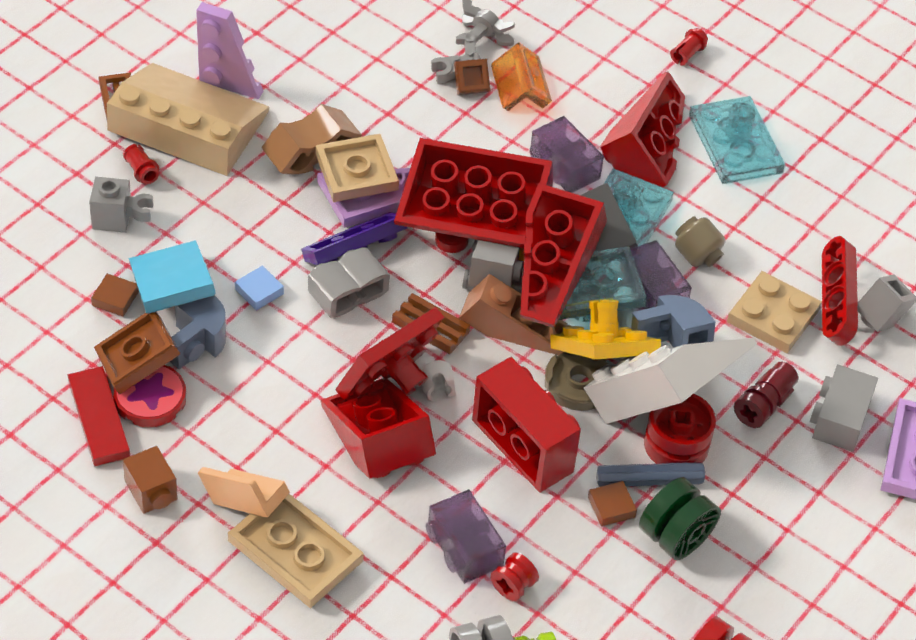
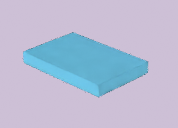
M196 240L129 258L145 311L148 314L216 294L213 281Z

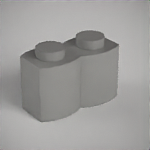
M368 248L349 250L338 261L321 263L314 267L308 274V291L328 316L334 318L350 312L359 304L371 302L384 295L389 290L390 274Z

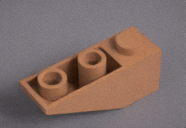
M489 274L468 293L459 319L470 324V326L484 335L555 355L565 353L551 348L550 334L563 333V327H571V325L559 318L553 328L522 318L520 315L521 293Z

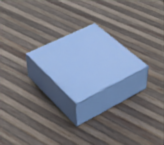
M263 265L235 281V290L256 311L284 294V286Z

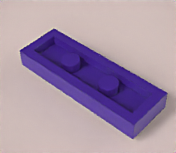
M388 212L303 247L301 251L304 261L311 264L319 265L321 263L338 261V257L349 250L368 248L367 245L376 241L379 243L391 241L398 237V232L408 227L394 225L396 213Z

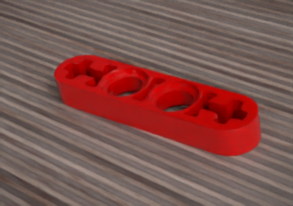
M842 236L832 238L822 251L823 335L837 346H843L854 338L858 330L857 258L855 246Z

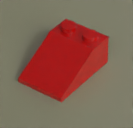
M381 378L376 380V384L362 396H358L355 393L346 400H343L339 394L321 399L322 408L354 464L369 479L387 476L392 470L406 465L420 464L425 458L436 455L429 415L389 379L384 380Z

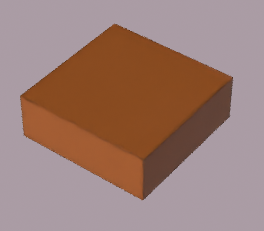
M487 59L454 62L457 95L490 91Z
M107 273L91 297L92 306L124 317L139 293L137 284Z
M624 481L589 490L588 499L601 527L636 518L637 509Z

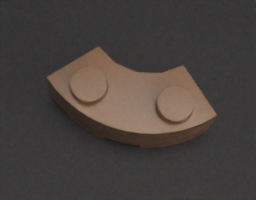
M320 104L311 114L301 120L291 123L280 122L261 148L280 173L302 174L314 171L313 165L318 163L316 145L358 138L362 134L342 110Z

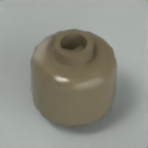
M694 216L682 224L675 232L677 236L675 247L693 267L703 264L711 267L724 255L721 249L725 244V237L706 217L697 219Z

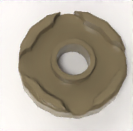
M567 352L558 356L556 354L550 359L545 369V388L554 396L560 406L578 411L595 409L596 407L584 390V387L594 380L592 374L608 363L606 359L594 360ZM580 374L586 376L589 380L581 383L574 381L571 377Z

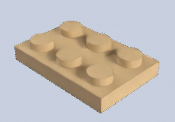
M290 494L287 495L268 518L249 514L228 532V541L309 608H312L358 567L364 558V553Z

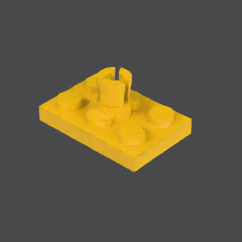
M618 300L589 301L591 313L590 330H584V327L571 326L563 327V333L550 334L552 349L594 360L638 356L646 351L650 355L661 347V339L647 337V331H632V328L619 327L617 317Z

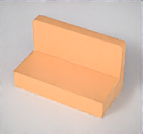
M202 467L198 472L213 504L266 518L271 515L290 493L285 481L230 469L228 472H222Z

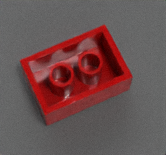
M511 356L476 377L472 421L539 493L574 472L581 428L577 420L572 415L566 414L556 403L554 396L539 386L526 367L520 366Z

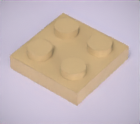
M381 134L316 145V157L333 202L399 190V180Z
M761 271L729 312L727 322L788 354L820 311L822 301Z

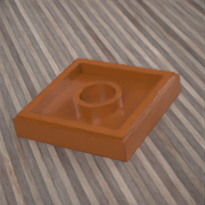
M157 311L149 314L144 313L94 347L113 387L119 394L181 354Z

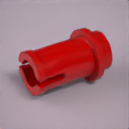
M700 28L689 29L685 33V38L670 51L672 60L676 64L680 63L681 66L685 65L698 51H703L707 47V34Z
M132 144L124 150L123 158L134 170V177L138 182L151 184L158 179L159 165L155 160L147 156L140 144L138 146L137 144Z

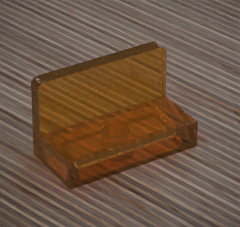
M520 42L492 62L493 75L504 109L509 111L525 98H528L542 109L552 102L539 56Z

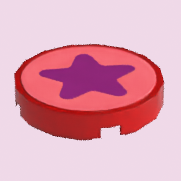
M164 365L121 394L114 388V403L118 414L124 419L126 417L128 420L133 421L134 425L158 427L170 423L176 418V414L180 412L181 408L183 410L185 407L186 384L176 370Z

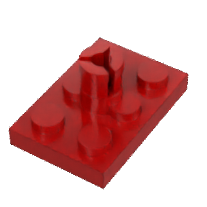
M434 307L360 354L336 387L337 393L343 400H346L355 393L358 396H362L376 384L375 380L381 376L384 380L390 377L394 379L407 396L415 392V387L418 385L420 388L429 378L417 366L415 361L426 351L423 346L430 343L439 334L436 328L445 317Z

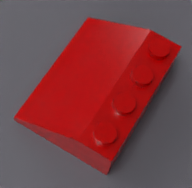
M420 138L394 219V225L524 248L526 211L538 183L553 186V161Z

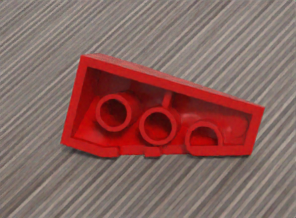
M669 71L663 73L609 131L600 146L605 160L613 166L618 174L660 188L668 185L676 170L677 161L673 158V150L679 147L680 139L675 135L676 126L682 124L685 95Z
M538 183L526 211L524 273L522 276L520 310L522 318L555 327L596 249L607 222L604 202Z

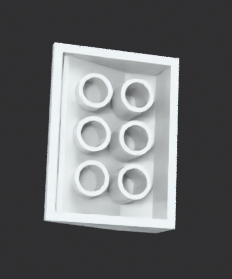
M754 338L685 344L672 349L665 345L650 355L646 351L631 361L629 358H625L613 366L607 364L592 374L594 380L586 385L584 390L606 424L682 403L757 345V342Z

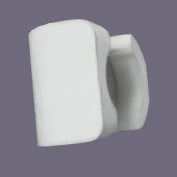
M434 360L426 364L422 370L429 377L422 385V390L430 401L436 402L435 392L438 390L444 391L447 397L456 396L451 365L443 360Z

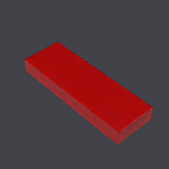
M103 366L67 374L68 383L94 467L130 457V449Z

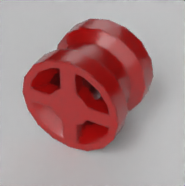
M513 552L506 559L505 566H498L491 573L490 578L495 589L502 596L510 601H517L524 595L526 587H532L539 581V574L534 564L527 557Z

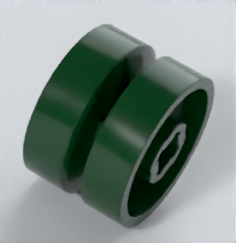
M680 477L667 484L650 501L640 518L639 528L654 542H659V546L674 560H681L695 551L712 533L720 519L721 509L707 496L701 495L700 490L685 477Z

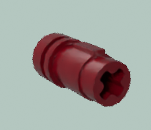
M787 362L776 363L755 383V386H750L735 401L733 407L737 418L748 427L760 428L774 414L777 406L781 407L794 392L793 387L799 380L796 369Z

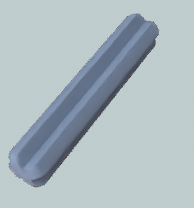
M701 462L600 465L597 467L596 472L599 487L624 481L625 486L667 485L680 477H685L692 484H702L705 480V468Z

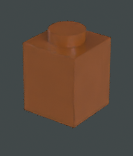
M158 446L123 459L125 483L143 514L154 509H163L171 502L178 500L176 477Z

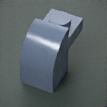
M214 295L175 306L176 327L180 331L173 335L172 339L181 354L171 360L170 363L181 369L190 361L197 360L205 350L216 358L226 343V316L221 301Z
M663 295L658 296L657 307L632 312L631 328L632 331H647V337L661 339V342L669 341L672 347L675 348L685 344L713 342L716 322L697 301L684 296Z

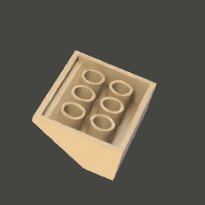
M151 63L124 80L107 102V131L228 176L268 114L270 107Z

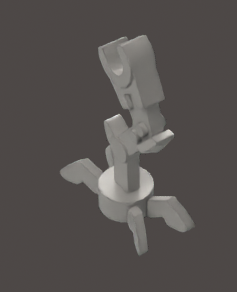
M462 0L464 12L462 23L464 26L474 25V28L469 33H462L456 37L457 45H465L464 56L438 57L431 60L432 72L443 70L436 72L437 84L447 83L455 79V61L481 59L479 54L476 53L475 45L483 36L490 37L494 34L498 45L513 46L514 38L503 32L513 29L515 22L508 21L504 23L491 10H481L479 7L472 6L471 0Z

